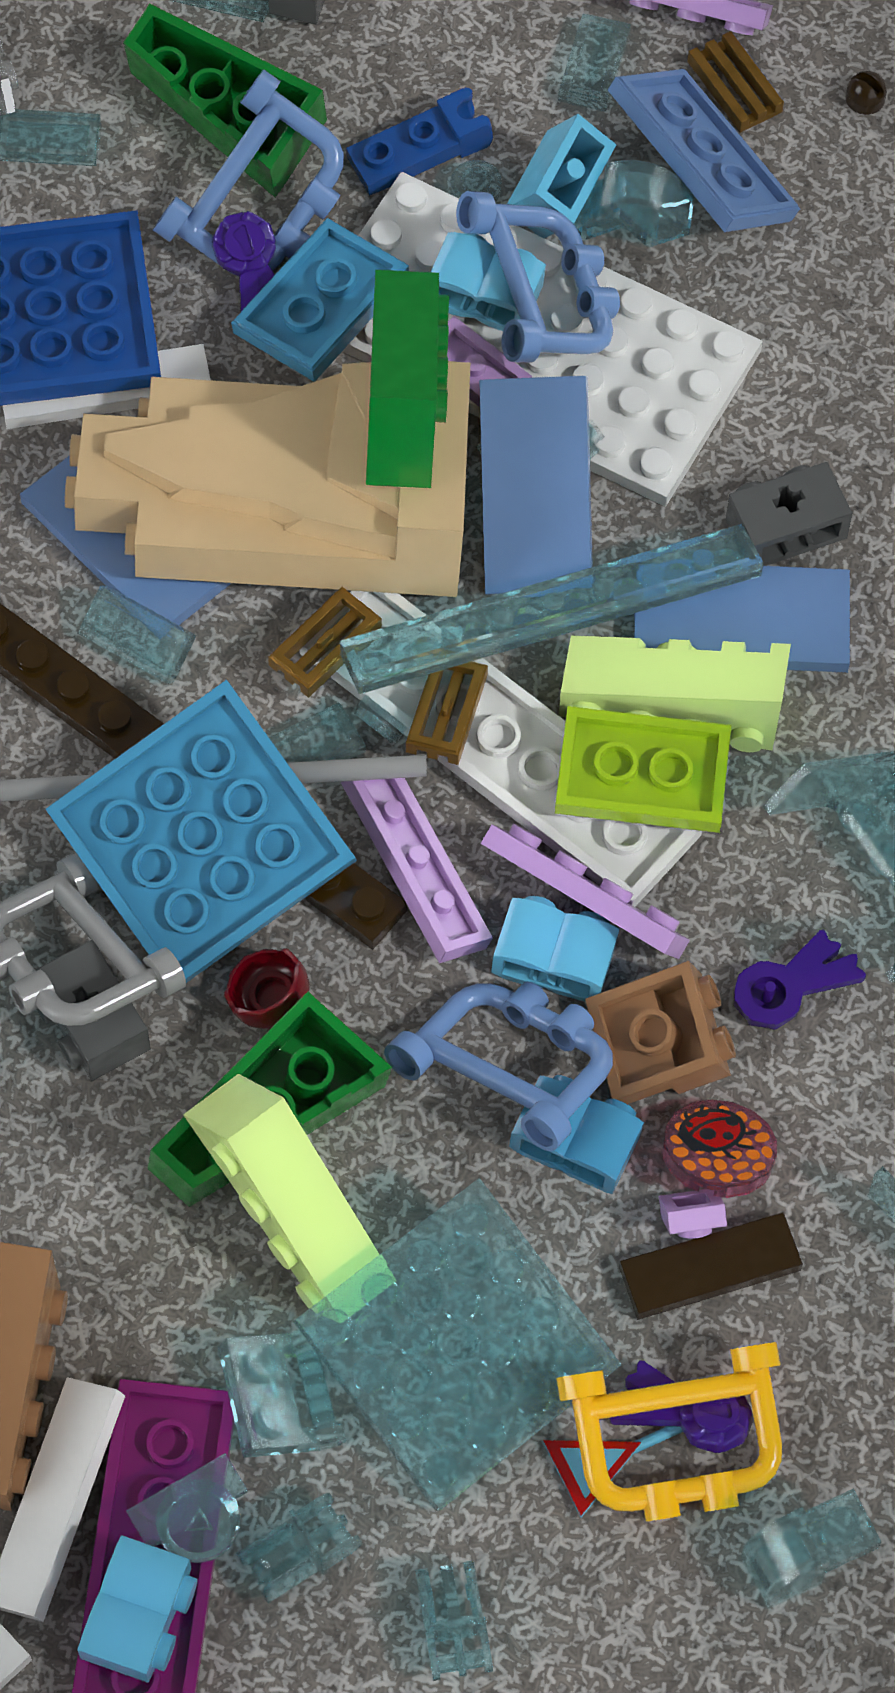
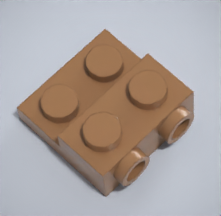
M690 961L585 999L588 1012L594 1020V1032L607 1041L613 1053V1066L607 1076L612 1099L630 1104L671 1088L678 1094L731 1076L727 1060L735 1058L736 1051L727 1028L724 1025L717 1028L712 1009L721 1006L717 986L711 975L702 976V973Z

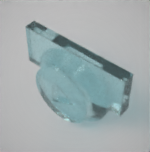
M224 1453L126 1510L144 1543L154 1547L162 1543L169 1552L190 1559V1562H207L223 1555L235 1542L240 1529V1511L236 1499L248 1493V1490L227 1454Z

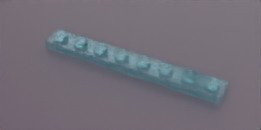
M739 524L340 641V655L358 694H363L762 576L763 561L744 526Z

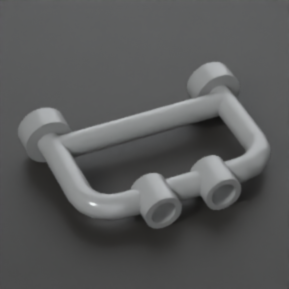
M76 852L57 861L58 874L0 902V980L11 976L15 981L9 985V991L14 1004L23 1015L39 1009L55 1023L66 1026H83L97 1021L153 991L160 997L166 998L186 987V979L181 965L168 948L164 947L144 957L142 963L84 897L98 891L99 886ZM57 900L126 980L83 1002H64L55 993L54 987L46 973L41 969L36 971L27 961L18 941L14 937L7 938L3 933V929L10 922Z

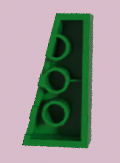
M150 3L123 42L131 74L227 157H229L257 116L240 102L263 69L281 81L276 88L278 93L322 125L327 121L322 89ZM279 119L244 172L276 198L312 142Z
M375 270L366 485L431 488L435 422L446 423L448 397L449 295L439 294V273Z
M308 991L199 1102L237 1074H240L282 1096L304 1132L308 1135L384 1088L392 1066ZM185 1117L150 1150L148 1170L188 1207L230 1183Z

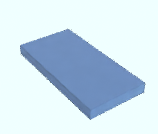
M685 69L615 77L608 88V92L724 232L786 223L794 219L800 210L798 204Z
M560 376L479 380L485 594L593 591L588 377Z
M70 455L20 493L21 503L160 639H163L231 584L135 577V555H125V533L75 530L74 509L65 508L67 476L76 477L77 467L70 466Z
M637 560L634 638H640L646 644V648H657L660 644L669 642V639L690 640L691 645L697 650L721 651L723 641L745 642L746 652L770 653L771 643L791 644L787 670L848 673L850 665V570Z

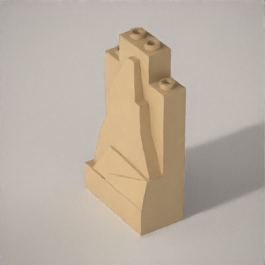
M448 361L446 423L435 422L431 488L366 485L371 362L342 364V373L302 386L151 377L149 398H139L138 417L83 413L81 435H71L69 462L70 466L77 467L76 477L67 476L65 508L74 509L75 530L125 533V555H135V577L335 590L343 587L351 591L457 597L464 532L471 363Z

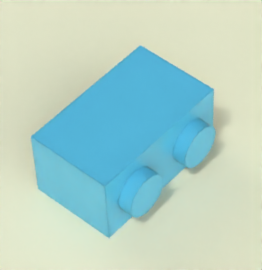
M579 114L554 126L545 133L507 204L551 208L565 215L574 224L616 144ZM528 227L536 235L544 239L554 234L545 228Z

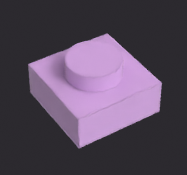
M715 1188L659 1196L661 1219L670 1234L678 1233V1236L682 1238H700L711 1234L712 1228L727 1226L725 1204Z

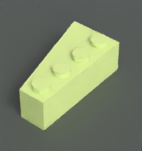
M571 635L560 693L559 716L566 717L567 706L726 724L731 725L730 745L733 748L743 752H757L761 749L773 750L791 644L771 643L770 653L746 652L745 642L723 641L721 651L697 650L691 645L690 640L669 639V642L662 643L657 648H646V644L640 638Z
M237 1074L183 1114L239 1194L240 1202L245 1210L261 1226L270 1239L267 1241V1244L273 1255L287 1270L291 1269L300 1282L295 1287L296 1291L305 1305L315 1315L322 1311L342 1323L396 1282L282 1096Z

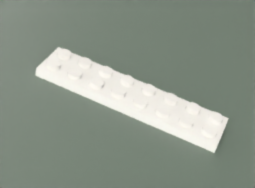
M367 591L350 592L382 618V628L348 659L331 678L408 737L435 653L488 665L487 679L459 765L448 763V757L439 755L438 761L521 826L542 839V842L556 853L560 850L586 865L587 869L584 874L600 886L604 878L613 881L634 894L629 904L636 907L701 836L702 831L555 814L566 721L400 594ZM345 606L300 649V654L303 656L350 609ZM361 619L355 626H353V627H352L329 651H327L314 665L317 666V665H318L337 645H339L363 620ZM444 669L423 736L432 738L453 674L452 670ZM465 674L444 741H452L473 677L472 675Z

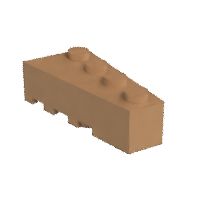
M0 1242V1509L12 1511L15 1494L24 1495L30 1478L31 1459L23 1457L28 1436L37 1438L40 1432L44 1404L43 1402L36 1401L40 1380L50 1381L53 1373L56 1347L49 1346L48 1344L52 1325L62 1326L68 1292L60 1290L61 1287L52 1250Z

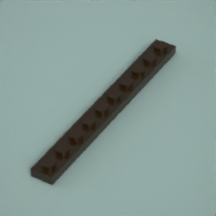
M0 603V674L103 751L116 759L164 724ZM355 863L304 898V900L372 950L408 911V905L404 899Z

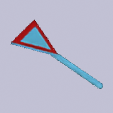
M666 1426L633 1442L603 1441L610 1480L614 1479L633 1454L682 1433L681 1427ZM543 1440L582 1518L596 1501V1498L591 1494L584 1477L579 1441Z

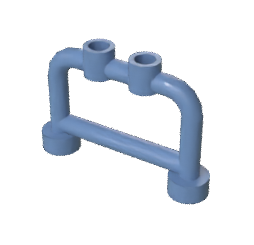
M263 69L240 102L257 115L195 206L193 208L176 196L154 226L153 231L168 242L175 235H178L218 264L212 248L213 235L204 228L280 119L315 144L322 151L324 162L317 175L300 196L293 210L274 234L276 251L268 265L273 271L280 265L285 256L290 259L310 237L303 230L315 214L323 220L339 199L340 194L332 188L338 181L343 169L344 153L340 142L328 128L278 93L276 88L281 81Z
M464 192L458 201L456 209L458 226L463 233H490L520 319L508 321L504 327L502 350L506 359L510 362L532 363L539 357L540 352L593 354L605 349L610 344L614 333L611 319L619 311L620 297L615 288L599 287L596 276L600 275L604 267V253L601 247L597 245H584L575 225L565 215L554 209L542 206L497 204L493 196L488 192ZM509 225L545 228L559 238L564 249L561 257L562 269L565 274L572 275L579 290L577 310L582 317L589 318L593 330L592 333L547 331Z
M529 981L524 982L515 992L492 983H477L464 987L452 995L415 1034L410 1031H402L384 1049V1055L388 1064L392 1066V1069L405 1079L417 1080L435 1060L529 1108L530 1110L521 1118V1128L534 1145L545 1151L556 1150L571 1134L572 1128L568 1119L602 1084L613 1066L612 1050L605 1039L592 1031L594 1020L589 1012L577 1004L568 1005L560 1015L547 1009L549 1000L546 993L538 985ZM492 1006L501 1010L512 1025L521 1029L531 1025L547 1033L550 1040L558 1048L568 1052L577 1048L590 1056V1062L562 1093L556 1097L442 1038L472 1008Z

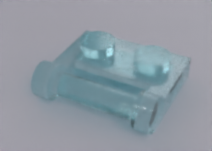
M303 1328L284 1334L226 1338L217 1347L243 1458L321 1451L338 1447L347 1441L342 1422L335 1420L319 1351L324 1347L319 1328ZM285 1358H297L313 1427H301Z

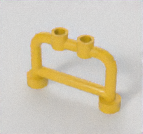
M777 1342L730 1349L734 1373L607 1394L603 1370L556 1378L560 1401L572 1400L584 1477L591 1494L602 1505L615 1511L633 1512L644 1510L647 1522L681 1516L679 1504L702 1500L704 1512L738 1507L737 1494L751 1492L764 1487L776 1475L782 1461V1440L769 1367L780 1366ZM750 1395L759 1446V1456L752 1466L744 1469L630 1488L619 1487L610 1480L599 1419Z

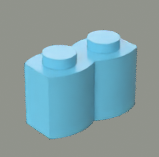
M448 232L431 272L439 273V294L449 295V314L475 318L489 327L503 331L508 321L520 319L495 247L478 234ZM518 249L537 301L544 284L546 264L529 251Z
M543 897L512 898L493 955L491 972L515 983L533 982L540 988H546L556 994L586 1002V998L602 993L616 947L619 928L610 924L609 920L595 912L564 913L557 909L553 902Z
M121 1535L77 1649L80 1659L149 1683L154 1669L165 1671L176 1642V1636L168 1633L170 1624L176 1611L184 1614L187 1613L198 1582L197 1578L189 1576L191 1571L190 1559Z

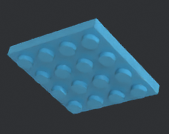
M227 679L46 808L50 817L147 953L150 955L164 947L168 948L180 963L186 983L357 861L354 854Z

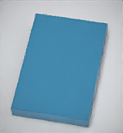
M327 218L231 322L233 333L315 382L373 318L375 270L409 271V265Z

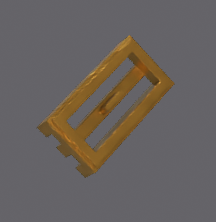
M731 31L723 34L722 41L718 43L714 39L706 42L704 50L700 51L696 47L688 51L687 62L740 133L783 112L784 101ZM725 53L728 54V56L734 62L736 67L739 69V71L742 73V75L745 77V79L748 81V83L751 85V87L754 89V91L757 93V95L760 97V99L763 101L766 107L763 106V104L757 98L755 93L752 91V89L749 87V85L746 83V81L743 79V77L740 75V73L737 71V69L734 67V65L731 63V61ZM713 59L736 94L741 97L750 109L751 114L747 115L708 61Z
M341 587L268 656L269 666L276 672L281 670L284 673L285 679L292 685L297 683L300 686V691L309 698L382 628V618L345 588ZM345 606L348 607L350 611L337 624L328 629L317 640V643L295 664L290 660ZM361 619L363 620V621H362L339 645H337L313 670H311L308 674L306 673V672H307L327 651H329L353 626H355Z
M435 653L406 740V753L416 755L417 751L421 750L427 752V758L438 760L439 755L448 757V763L459 765L487 679L488 665ZM444 669L452 670L453 674L432 738L423 736ZM465 674L472 675L473 677L452 741H444Z

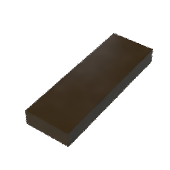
M784 1212L704 1237L621 1260L619 1269L637 1320L799 1272L802 1270L803 1263Z

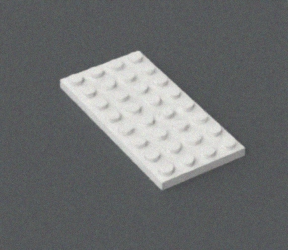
M401 172L358 236L409 265V271L431 272L447 233H463L458 226L456 218L459 198ZM509 225L517 249L529 251L546 264L544 284L536 302L547 331L592 333L593 330L589 318L582 317L577 310L579 290L572 275L565 274L562 269L561 257L564 250L563 247L519 226ZM490 233L478 234L494 246ZM603 267L600 275L596 276L599 287L615 288L620 297L619 311L611 319L614 333L610 344L599 353L565 354L540 352L539 357L532 363H515L532 375V378L587 376L590 471L666 507L760 354L763 341ZM448 314V321L455 316L503 353V331L489 327L475 318ZM373 318L342 352L363 362H371ZM469 399V413L480 418V407Z

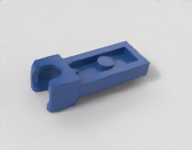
M462 88L437 100V106L346 148L347 159L369 196L390 188L401 172L414 177L460 155L463 158L491 145L493 141L491 122L485 115L474 118L473 93L470 88Z

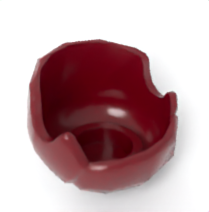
M283 948L279 951L276 949H262L245 955L231 970L227 987L224 991V997L233 1014L241 1022L249 1027L270 1030L310 991V983L305 967L289 949Z

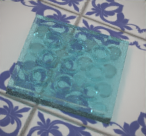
M480 1178L472 1182L293 1321L435 1511L443 1509L572 1405V1400L560 1401L556 1378L603 1370L605 1379L622 1365Z

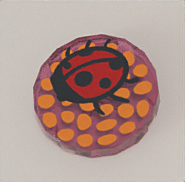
M710 1099L690 1103L673 1114L665 1127L662 1157L670 1173L684 1186L699 1192L700 1187L715 1190L713 1196L730 1198L750 1194L766 1183L776 1162L777 1139L769 1124L753 1110L734 1102Z

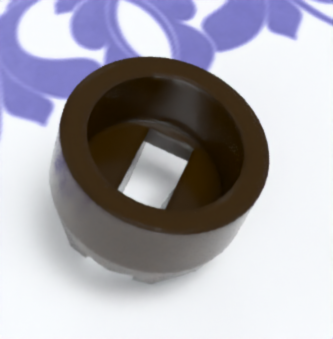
M860 71L851 78L847 85L845 96L847 105L859 114L869 115L878 112L885 104L887 94L885 81L878 73Z

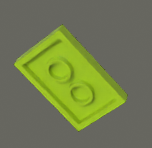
M567 706L555 814L720 833L731 725Z

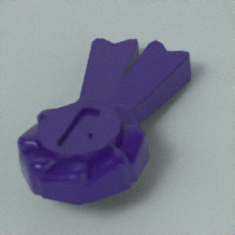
M250 211L226 216L220 222L212 238V248L218 264L223 269L239 276L240 313L275 275L268 266L276 251V240L270 223Z
M822 929L816 933L786 966L769 961H759L739 973L734 991V1006L749 1025L775 1030L797 1016L802 996L862 983L866 978V974L857 967V954H850L829 962L838 955L842 944L829 940L827 933Z
M641 1360L637 1363V1372L625 1378L627 1390L676 1383ZM739 1396L611 1417L609 1419L613 1425L681 1427L691 1445L709 1452L721 1453L745 1442L753 1423V1413L746 1397Z

